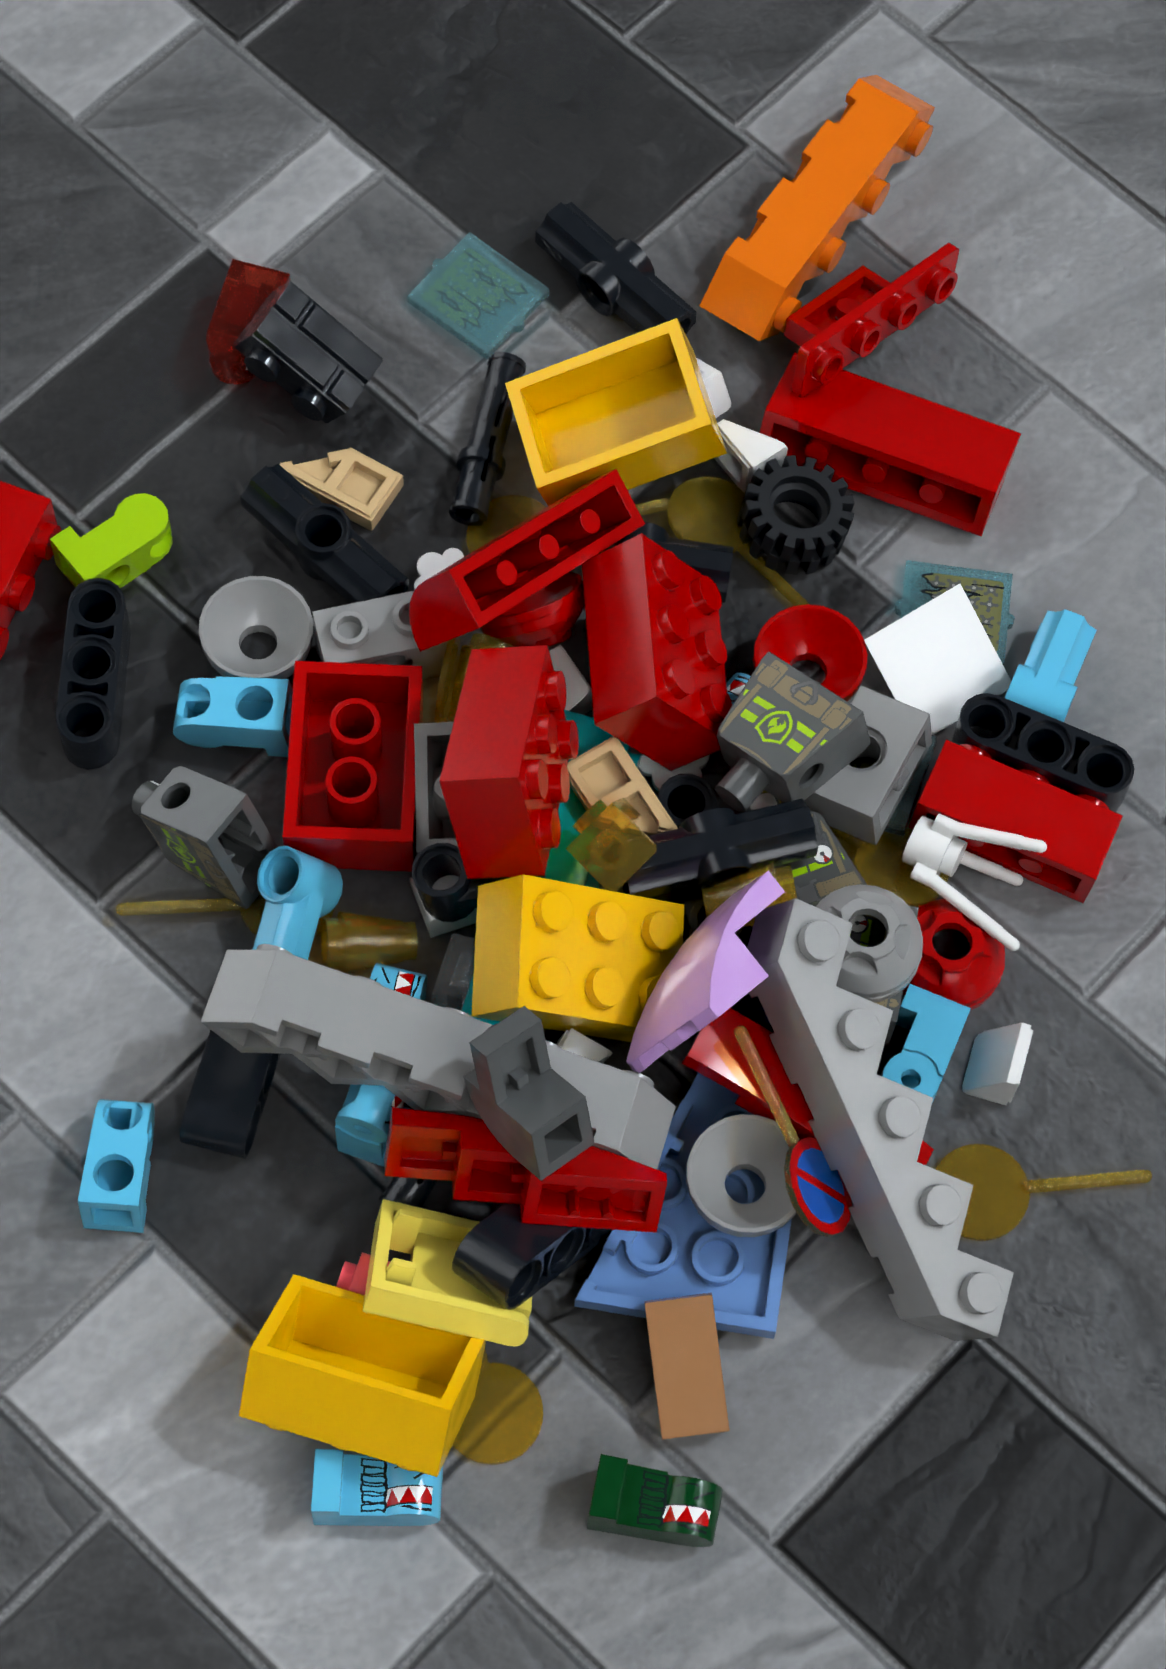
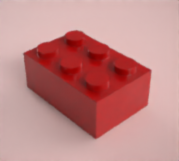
M642 533L582 563L594 725L670 771L721 750L717 739V732L730 711L732 702L727 693L724 665L727 661V650L722 640L719 616L722 599L716 583L710 577L702 575L680 560L672 551L664 549Z
M548 645L471 649L439 780L467 879L514 877L522 874L545 876L550 848H558L560 844L561 827L558 808L560 803H567L569 799L570 780L567 765L569 759L577 758L579 739L575 721L566 720L565 677L562 671H554Z
M295 661L282 835L284 846H289L336 866L337 869L412 872L416 847L414 724L422 723L423 718L422 666Z

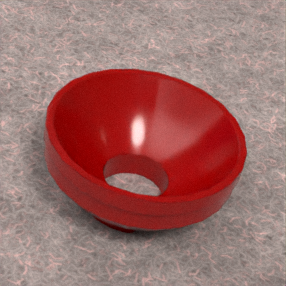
M566 573L480 627L481 632L500 644L512 647L548 645L549 647L564 642L571 636V628L580 617L585 606L583 579L577 573Z
M797 605L778 612L761 628L754 645V669H756L768 651L791 666L802 660L816 662L825 674V679L821 685L847 702L860 687L867 669L868 654L866 644L859 629L846 616L821 605Z
M945 899L929 901L917 906L919 907L917 919L923 936V950L916 975L909 984L971 1008L970 1010L981 1006L992 996L1001 981L1005 968L1004 945L992 938ZM943 929L958 930L967 937L970 951L965 957L958 960L943 958L934 949L932 938ZM908 984V986H907L906 988L903 989V993H902V994H903L904 996H905V994H906V992H907V989H908V987H909V984Z

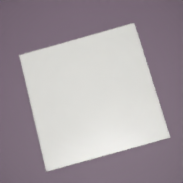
M960 583L864 639L894 699L930 714L932 736L958 721L961 708L968 699L985 693L999 696L1008 690L1011 683L1008 673Z

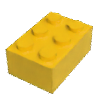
M677 318L505 383L536 488L548 506L592 479L617 469L627 490L727 453L694 350Z
M525 874L479 885L471 1016L502 1021L525 1006L542 1020V1025L545 1029L565 1032L573 1028L583 1035L631 1042L647 1000L662 973L683 945L684 905Z
M293 1274L249 1350L238 1416L265 1424L274 1430L288 1431L330 1444L339 1450L353 1451L395 1464L408 1471H418L438 1477L475 1398L486 1341L363 1312L365 1295Z

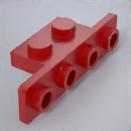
M947 243L891 283L862 265L788 316L784 336L800 346L791 390L800 397H804L819 385L829 384L843 368L860 356L866 357L870 355L881 341L898 329L904 330L909 327L916 316L934 303L941 304L950 296L957 283L958 275L955 273L959 248L951 243Z

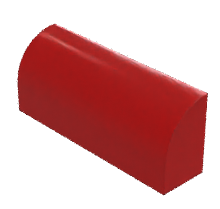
M794 352L765 409L759 433L783 442L788 447L787 456L796 455L797 466H803L807 456L817 459L813 469L819 472L824 469L826 464L835 470L831 480L833 483L844 478L849 485L848 489L982 536L1001 491L1021 433L843 369L829 384H821L804 397H800L791 390L798 353Z
M617 469L585 483L418 585L411 597L409 618L413 637L420 652L479 629L645 525Z

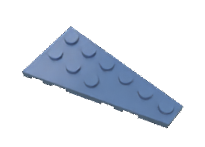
M763 1007L752 1011L759 1021L770 1024ZM700 1073L697 1074L684 1100L682 1099L672 1118L657 1170L667 1173L668 1182L657 1233L612 1230L603 1246L599 1259L575 1299L574 1307L646 1318L645 1301L712 1292L717 1330L774 1339L792 1218L776 1231L758 1237H737L723 1233L711 1226L698 1213L691 1201L686 1183L688 1158L691 1148L698 1137L709 1126L726 1117L740 1114L754 1115L735 1104L739 1096L738 1094ZM737 1170L731 1173L725 1180L726 1192L734 1201L741 1204L754 1203L765 1192L762 1179L751 1170Z

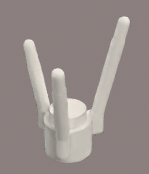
M940 813L935 820L924 815L921 816L909 837L902 856V862L914 867L910 878L933 889L1010 951L1018 950L1020 943L1015 937L939 877V875L943 873L952 877L959 864H962L995 879H1000L1014 886H1020L1023 883L1022 875L966 851L967 842L957 837L1037 853L1045 852L1047 844L1042 840L960 823Z

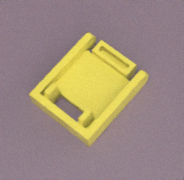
M386 1199L382 1200L374 1227L363 1312L516 1347L522 1345L528 1336L532 1297L515 1309L508 1310L454 1273L452 1262L460 1243L468 1232L480 1222ZM389 1249L411 1254L410 1261L393 1258L387 1266Z

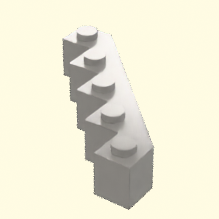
M796 898L765 908L756 915L747 949L769 976L751 990L749 994L751 998L758 996L774 1030L773 1033L769 1034L772 1044L791 1085L798 1083L814 1117V1119L808 1122L830 1170L839 1171L854 1204L848 1209L871 1258L878 1257L893 1289V1292L888 1295L899 1319L954 1341L998 1337L1014 1272L957 1250L974 1185L917 1162L933 1097L877 1074L893 1010L836 986L853 923Z
M260 944L256 950L226 951L201 1023L241 1053L293 1054L331 1084L383 1085L414 1110L464 1115L482 1119L468 1093L463 1076L475 1069L469 1042L483 1034L492 1024L477 1020L461 1010L440 1007L386 988L372 979L352 976L300 958L275 945ZM546 1041L551 1068L586 1096L595 1142L592 1146L657 1169L676 1106L654 1088V1082L649 1077L638 1072L617 1069L563 1050L560 1046Z

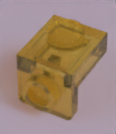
M623 797L612 802L609 806L600 799L587 810L573 825L580 835L566 850L606 890L616 892L657 852V845L635 824L641 815Z

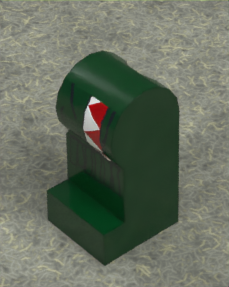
M601 1454L587 1529L690 1547H710L713 1545L723 1494L722 1487L698 1478L668 1475L666 1471L627 1464L628 1459Z

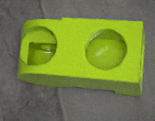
M142 493L126 497L118 504L114 516L82 537H79L73 528L69 526L50 538L56 565L75 588L78 584L88 579L102 578L112 581L121 589L149 570L151 566L169 553L172 546V531L165 504L156 496Z

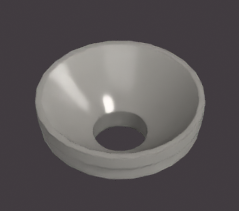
M248 576L236 579L222 586L209 598L203 607L199 619V637L205 656L211 666L223 677L285 679L294 673L295 661H305L308 657L313 640V618L310 607L303 596L289 584L266 576ZM256 632L267 633L276 640L277 647L270 656L264 659L249 658L240 649L241 642L246 636Z
M859 884L835 890L818 903L817 908L849 922L859 915H871L879 919L886 929V939L880 945L874 947L861 946L849 937L837 987L875 1003L897 995L908 986L916 975L922 958L923 936L916 915L903 899L889 890L877 886Z
M735 1115L726 1117L709 1126L698 1137L691 1148L686 1166V1183L689 1195L698 1213L711 1226L723 1233L737 1237H758L770 1234L783 1227L796 1215L800 1208L792 1188L789 1167L792 1150L797 1144L798 1139L786 1127L772 1119L759 1115ZM741 1169L755 1172L764 1183L765 1192L762 1197L750 1204H741L734 1201L725 1189V1180L731 1173Z

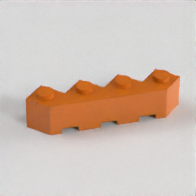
M878 75L859 78L846 94L845 102L848 105L841 119L836 123L827 119L802 152L801 160L803 161L795 177L791 181L783 177L757 210L756 218L758 220L750 236L746 240L737 237L725 252L699 306L758 341L779 334L780 331L784 333L787 317L802 306V302L796 298L804 282L823 275L824 271L826 273L832 272L840 261L846 248V242L841 237L848 223L864 218L868 213L874 215L883 204L890 189V183L886 182L885 179L892 165L909 160L911 155L917 157L923 151L933 132V126L928 124V121L935 107Z

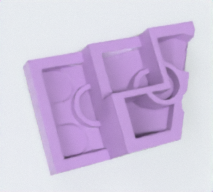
M769 871L734 893L710 914L685 941L666 967L645 1004L632 1037L626 1062L634 1072L641 1073L666 1051H672L696 1032L706 1027L769 976L735 934L736 931L785 893Z

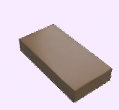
M712 1292L645 1301L662 1440L730 1431Z

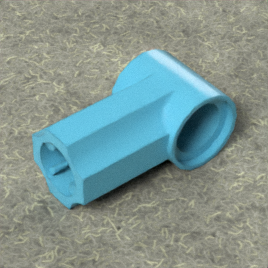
M1066 609L1057 612L1047 610L1044 620L1040 624L1031 644L1024 665H1018L1005 698L1064 722L1078 688L1074 685L1097 630L1087 623L1084 616Z
M279 846L265 856L258 869V890L263 898L266 899L252 950H256L260 944H270L281 947L295 956L308 960L319 918L329 914L338 904L342 895V876L336 866L289 846Z

